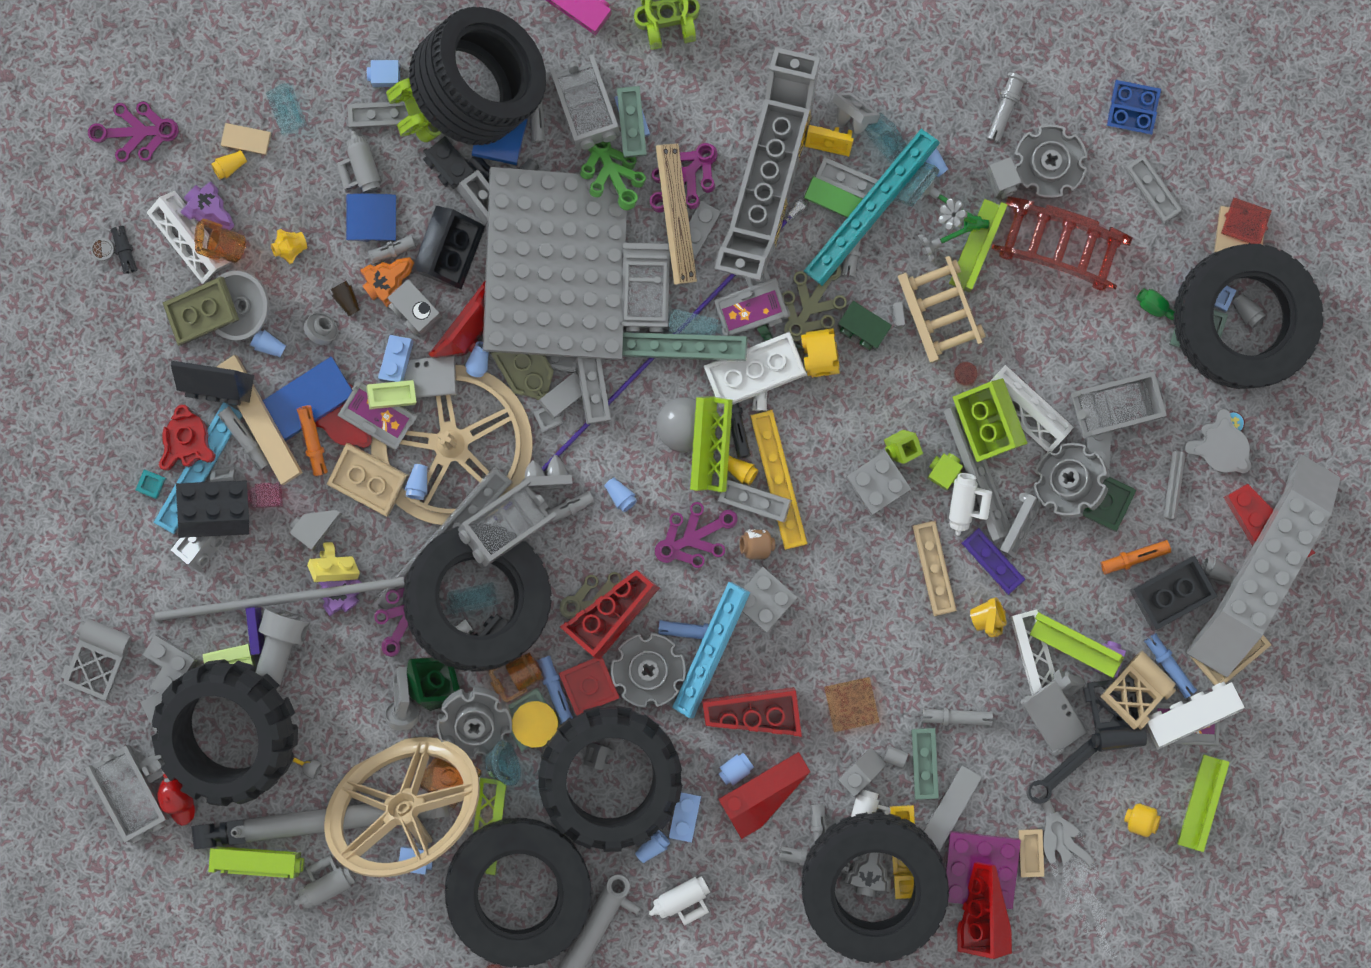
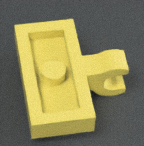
M332 542L322 544L325 551H320L321 558L309 559L307 566L314 582L358 580L360 572L353 556L335 557V547Z

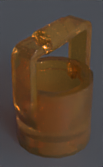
M201 219L195 228V251L199 255L214 260L221 258L236 263L244 253L246 238L242 234L224 229L219 223ZM204 227L213 229L207 241V249L202 248Z
M531 653L524 654L505 665L519 691L507 698L504 693L505 689L499 678L497 679L494 671L499 668L489 670V676L492 679L490 683L494 691L500 694L504 702H510L528 692L527 687L544 679Z

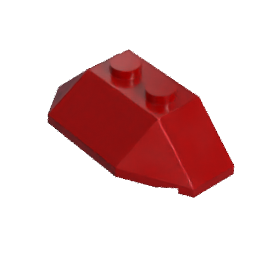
M485 281L428 354L430 357L438 358L451 355L456 357L466 355L469 351L472 352L484 329Z

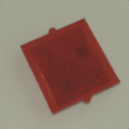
M1233 197L1228 213L1224 215L1226 219L1221 234L1247 243L1261 244L1264 232L1268 230L1267 223L1272 210Z

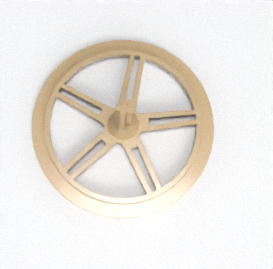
M455 365L456 381L475 384L487 390L501 402L505 409L460 430L456 427L451 396L446 395L450 416L449 422H444L441 396H436L440 432L433 434L407 431L405 435L429 438L428 444L406 440L400 442L402 445L435 450L437 455L427 474V485L437 464L443 466L424 503L420 502V500L406 497L404 488H402L395 502L401 509L415 518L436 525H442L455 511V509L437 508L428 505L452 461H457L479 482L482 478L466 464L469 459L486 475L489 473L481 462L468 450V445L471 442L512 421L515 431L516 448L514 460L507 475L512 483L501 496L525 479V471L532 458L533 438L531 426L525 409L517 396L495 376L486 372L482 377H473L466 372L464 365ZM507 412L509 414V417L474 436L470 432ZM372 437L371 455L390 465L387 445ZM498 509L495 510V511H494L493 513H491L490 515H488L487 517H489V516L493 515L494 513H496V512L498 511Z
M415 737L404 739L355 765L336 787L326 810L324 832L328 847L334 857L347 869L369 877H392L406 874L436 860L462 836L475 814L479 800L480 784L478 773L472 760L461 748L451 742H441L440 739L432 737ZM429 756L447 761L459 771L462 777L463 785L417 795ZM412 757L399 793L390 795L362 785L372 774L384 766L400 759ZM356 791H360L372 795L374 797L385 800V802H379L377 800L359 794ZM352 798L386 811L349 846L347 845L343 824L347 807ZM463 801L461 811L453 826L441 840L428 849V843L432 842V838L417 817L418 814ZM397 825H402L416 855L410 859L393 863H376L360 857ZM411 833L413 834L419 845H422L424 850L423 853H419Z

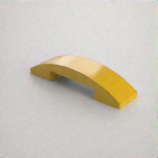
M914 805L890 807V814L900 816L901 819H907L915 824ZM892 856L895 899L911 898L914 888V877L902 861Z

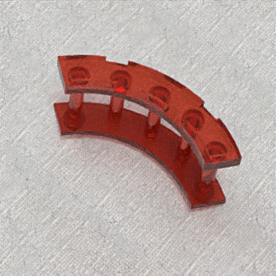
M1008 196L1006 204L1014 210L1013 213L1015 215L1005 246L992 244L991 249L997 251L999 257L1006 260L1018 258L1063 271L1092 283V287L1100 291H1106V288L1116 290L1117 285L1107 280L1116 249L1120 245L1130 246L1133 237L1113 227L1107 230L1099 226V221L1051 205H1047L1046 208L1035 206L1034 201ZM1027 214L1037 216L1036 218L1038 219L1028 252L1014 249L1023 217H1026ZM1050 220L1060 222L1063 226L1053 259L1037 254L1046 223L1050 222ZM1075 228L1086 231V235H1088L1078 268L1062 262L1072 230H1075ZM1097 238H1103L1107 240L1106 244H1108L1097 276L1087 272V268Z

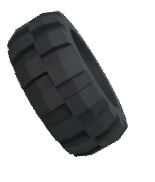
M222 659L208 661L199 667L195 666L174 680L162 693V702L155 706L152 727L157 728V733L151 737L155 756L162 755L165 764L161 766V769L170 781L176 778L183 785L180 791L195 800L203 796L207 798L206 803L217 806H228L232 802L241 805L255 800L278 782L281 776L288 771L294 759L292 750L298 745L297 724H292L291 716L295 714L289 697L282 699L276 689L280 685L269 674L260 676L255 673L257 668L254 665L241 661L229 664L227 660ZM206 696L223 697L235 702L247 712L255 725L258 735V752L252 766L239 769L225 767L211 760L201 750L196 742L192 728L193 711L199 698Z
M616 705L608 708L597 706L583 710V713L572 719L571 717L568 718L557 728V732L551 740L547 741L541 754V763L538 770V788L543 808H545L550 821L561 834H566L573 840V843L587 849L593 847L603 849L604 852H620L622 848L633 845L638 847L651 840V836L659 829L663 830L673 817L672 812L676 803L680 801L683 786L681 783L682 768L678 753L669 736L660 728L659 724L647 715L639 714L633 711L632 708ZM605 738H619L634 743L648 755L653 769L651 788L644 801L632 812L616 818H601L586 813L574 803L566 787L567 773L574 757L588 744Z

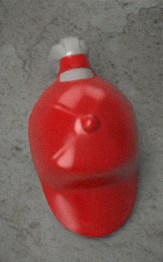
M163 772L164 780L161 782L157 793L159 806L177 824L181 826L187 825L195 816L194 800L189 795L180 791L183 785L176 778L170 781Z

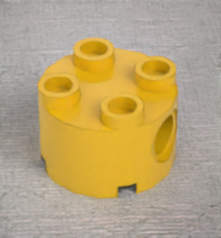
M834 328L806 332V334L801 335L804 352L808 354V357H804L807 375L812 376V378L840 374Z

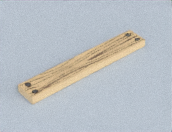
M679 145L656 146L674 285L697 282Z

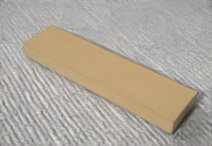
M936 521L912 526L933 616L957 611Z

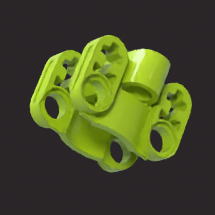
M641 0L642 6L635 10L634 22L639 29L647 30L651 50L662 48L660 28L681 25L684 43L696 41L693 20L698 17L700 5L697 0H660L655 2L653 0ZM688 4L696 8L691 14H688ZM664 9H670L673 15L669 18H664L660 13ZM645 13L648 20L646 23L638 20V17Z
M409 78L399 81L386 92L389 103L404 102L409 115L397 124L400 136L404 137L416 133L422 142H430L441 134L420 111L413 97Z

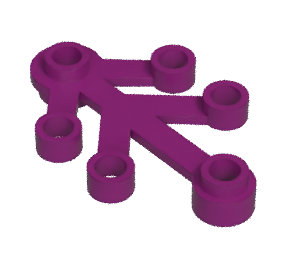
M144 101L137 104L136 111L139 115L146 116L155 126H145L128 111L125 104L117 103L113 107L114 114L122 117L132 127L105 128L102 124L95 123L88 129V136L95 143H102L106 138L132 137L123 148L118 149L115 153V158L121 163L129 160L131 152L146 136L155 137L146 147H142L138 151L139 158L142 161L145 160V162L152 159L153 152L163 141H173L179 133V127L174 120L169 118L161 119L151 110L150 105ZM142 105H146L148 108L145 113H141L139 110ZM119 106H123L125 109L122 114L117 113ZM166 126L171 127L169 134H164L163 132ZM97 130H101L103 133L100 138L95 137ZM144 150L149 151L147 158H142L141 156ZM120 152H126L125 159H119L118 155Z
M709 143L700 144L696 151L680 153L681 162L693 161L689 166L682 167L684 185L687 183L686 204L690 209H696L700 205L696 190V172L701 167L703 170L702 190L710 193L715 189L711 164L717 160L718 152ZM704 154H710L708 157H703ZM658 167L652 171V178L654 182L661 183L660 177H655L659 173ZM708 182L712 183L710 187L704 186ZM656 192L650 197V205L655 212L661 213L664 212V205H656L659 202H663L662 192ZM691 199H696L695 203H689Z
M694 502L690 506L691 514L684 536L675 541L678 526H681L683 523V516L680 513L671 514L666 538L658 542L655 547L657 559L664 563L677 559L690 563L695 568H701L705 562L704 557L701 554L690 555L679 551L686 546L712 553L715 557H722L725 554L724 545L720 543L712 544L699 539L722 527L726 529L733 528L737 523L736 513L732 510H725L720 514L719 519L695 531L699 516L704 512V507L700 502ZM694 505L701 507L700 513L693 512L692 508ZM677 515L681 518L679 524L672 522L673 516ZM731 515L733 521L725 523L724 516ZM716 546L722 547V554H715L714 548ZM664 547H669L671 549V553L669 555L662 554V549ZM695 557H700L702 559V563L700 565H695L693 563V559Z
M404 587L397 590L389 589L385 594L386 601L390 604H396L403 597ZM390 593H395L397 595V598L395 600H390L388 598V595ZM404 604L387 610L379 609L374 614L375 621L378 624H385L388 619L403 615L392 636L386 637L381 643L382 651L386 656H395L400 651L399 641L408 627L403 609ZM380 613H384L386 615V618L384 620H378L377 615ZM389 644L395 645V649L393 651L387 650V646Z

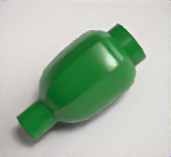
M1143 288L1139 292L1136 300L1140 302L1142 309L1156 317L1166 316L1170 320L1174 319L1173 313L1175 311L1170 308L1168 300L1154 289L1146 290Z

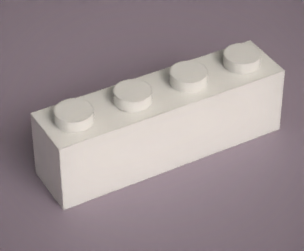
M1221 682L1213 686V691L1204 694L1203 691L1190 697L1192 701L1186 704L1180 701L1170 706V711L1164 714L1158 711L1148 716L1150 720L1145 726L1157 750L1241 712L1245 707L1233 683L1231 682L1226 685L1225 682Z

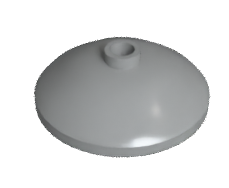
M229 271L221 274L218 277H224L239 320L215 332L230 340L248 339L257 334L267 320L269 314L267 291L261 281L248 272ZM243 302L246 303V308H245V309L242 308V303H243Z

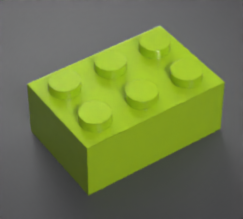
M1003 378L952 397L976 462L1028 444Z

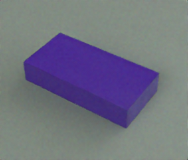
M246 608L251 655H260L265 643L264 634L258 631L262 621L261 608Z

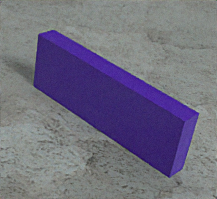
M980 528L976 529L961 543L1007 595L1026 580Z

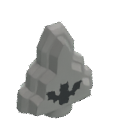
M884 853L864 854L861 859L855 861L853 869L848 871L844 883L857 887V894L875 897L876 891L890 892L891 880L887 877L888 868L883 863Z

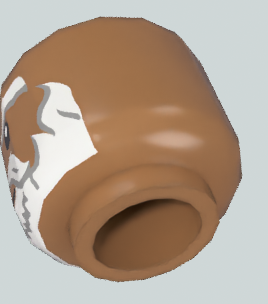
M749 529L740 537V552L747 559H767L771 551L775 550V539L765 529Z

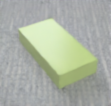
M413 380L368 384L366 386L369 409L416 405L417 403Z

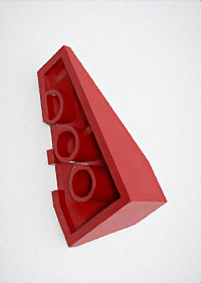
M797 752L718 798L741 839L762 828L807 777L810 770L800 753Z
M975 862L968 884V899L964 902L962 908L965 910L964 915L957 927L958 952L996 959L1012 954V930L996 865Z

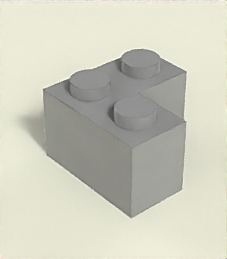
M154 635L143 653V656L162 667L150 687L160 694L174 680L195 667L199 660L159 635Z

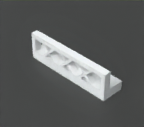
M172 191L159 197L147 214L200 282L205 284L217 271L227 267L231 261L196 219L189 220L180 213L186 204L176 191ZM159 208L163 211L165 220L161 219L156 211ZM172 226L178 230L179 238L173 234ZM186 244L192 248L193 256L187 252ZM200 262L209 270L206 274L201 270Z
M1005 365L991 381L1004 379L1011 400L1020 406V411H1016L1022 429L1047 452L1053 451L1074 427ZM1026 417H1033L1037 421V427H1031L1027 423ZM1043 432L1052 434L1056 440L1050 444L1044 439Z
M1037 609L1010 616L1032 695L1042 689L1045 682L1050 683L1047 680L1049 674L1051 680H1055L1053 677L1055 671L1047 644L1041 641L1042 649L1039 654L1033 653L1029 644L1032 636L1028 638L1027 634H1030V632L1024 626L1023 618L1034 615L1035 619L1038 613ZM1043 651H1044L1046 660L1043 659L1042 657H1040V656L1042 655ZM1038 660L1048 665L1049 670L1044 678L1038 675L1036 669Z

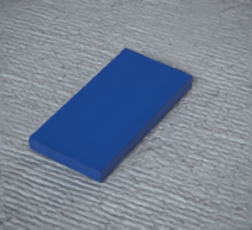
M331 356L262 401L284 440L287 441L302 431L297 408L311 405L314 421L316 422L343 405L353 390Z

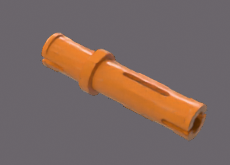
M302 406V408H297L307 447L305 451L306 456L310 459L313 476L323 475L322 472L325 474L328 471L323 457L324 448L320 445L313 417L312 406Z
M1168 540L1128 553L1121 552L1119 556L1102 561L1100 564L1105 575L1121 569L1129 570L1130 566L1171 553V547ZM1156 550V552H1154V553H1151V554H1148V555H1145V556H1142V557H1138V555H1141V554H1144V553H1147V552Z

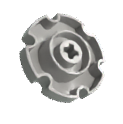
M1039 126L1037 129L1038 134L1033 135L1031 132H1028L1022 137L1015 149L1014 157L1019 159V163L1015 164V168L1021 180L1020 185L1025 190L1034 188L1036 191L1035 197L1041 199L1061 198L1064 189L1073 192L1085 177L1087 168L1082 166L1081 161L1087 158L1086 148L1076 134L1067 136L1065 134L1066 128L1063 126ZM1048 158H1049L1050 160H1052V159L1055 160V163L1053 164V167H1052L1051 164H1048V165H1047V164L1045 163Z
M1079 443L1062 444L1058 453L1048 451L1036 467L1035 473L1040 476V480L1034 483L1036 495L1047 509L1055 507L1054 513L1060 517L1077 518L1083 516L1085 508L1095 510L1102 503L1108 492L1107 486L1103 484V481L1109 478L1108 468L1098 453L1088 454L1089 449L1086 445ZM1070 478H1071V479H1075V481H1074L1073 483H1072V482H1068V480H1069Z
M654 633L650 634L648 640H643L641 635L638 634L627 639L618 648L621 658L619 660H612L611 676L615 687L622 686L624 688L621 696L627 702L646 708L647 703L653 701L658 707L668 703L679 693L675 685L678 681L683 682L685 680L686 667L683 655H675L673 653L675 644L671 640ZM645 664L655 667L652 671L654 674L652 677L648 674L645 676L642 674Z
M473 687V691L470 693L460 689L452 693L442 703V711L444 713L437 716L438 736L441 742L448 741L461 748L472 760H475L478 754L490 757L506 745L507 735L505 733H511L512 715L507 703H498L499 695L489 689Z

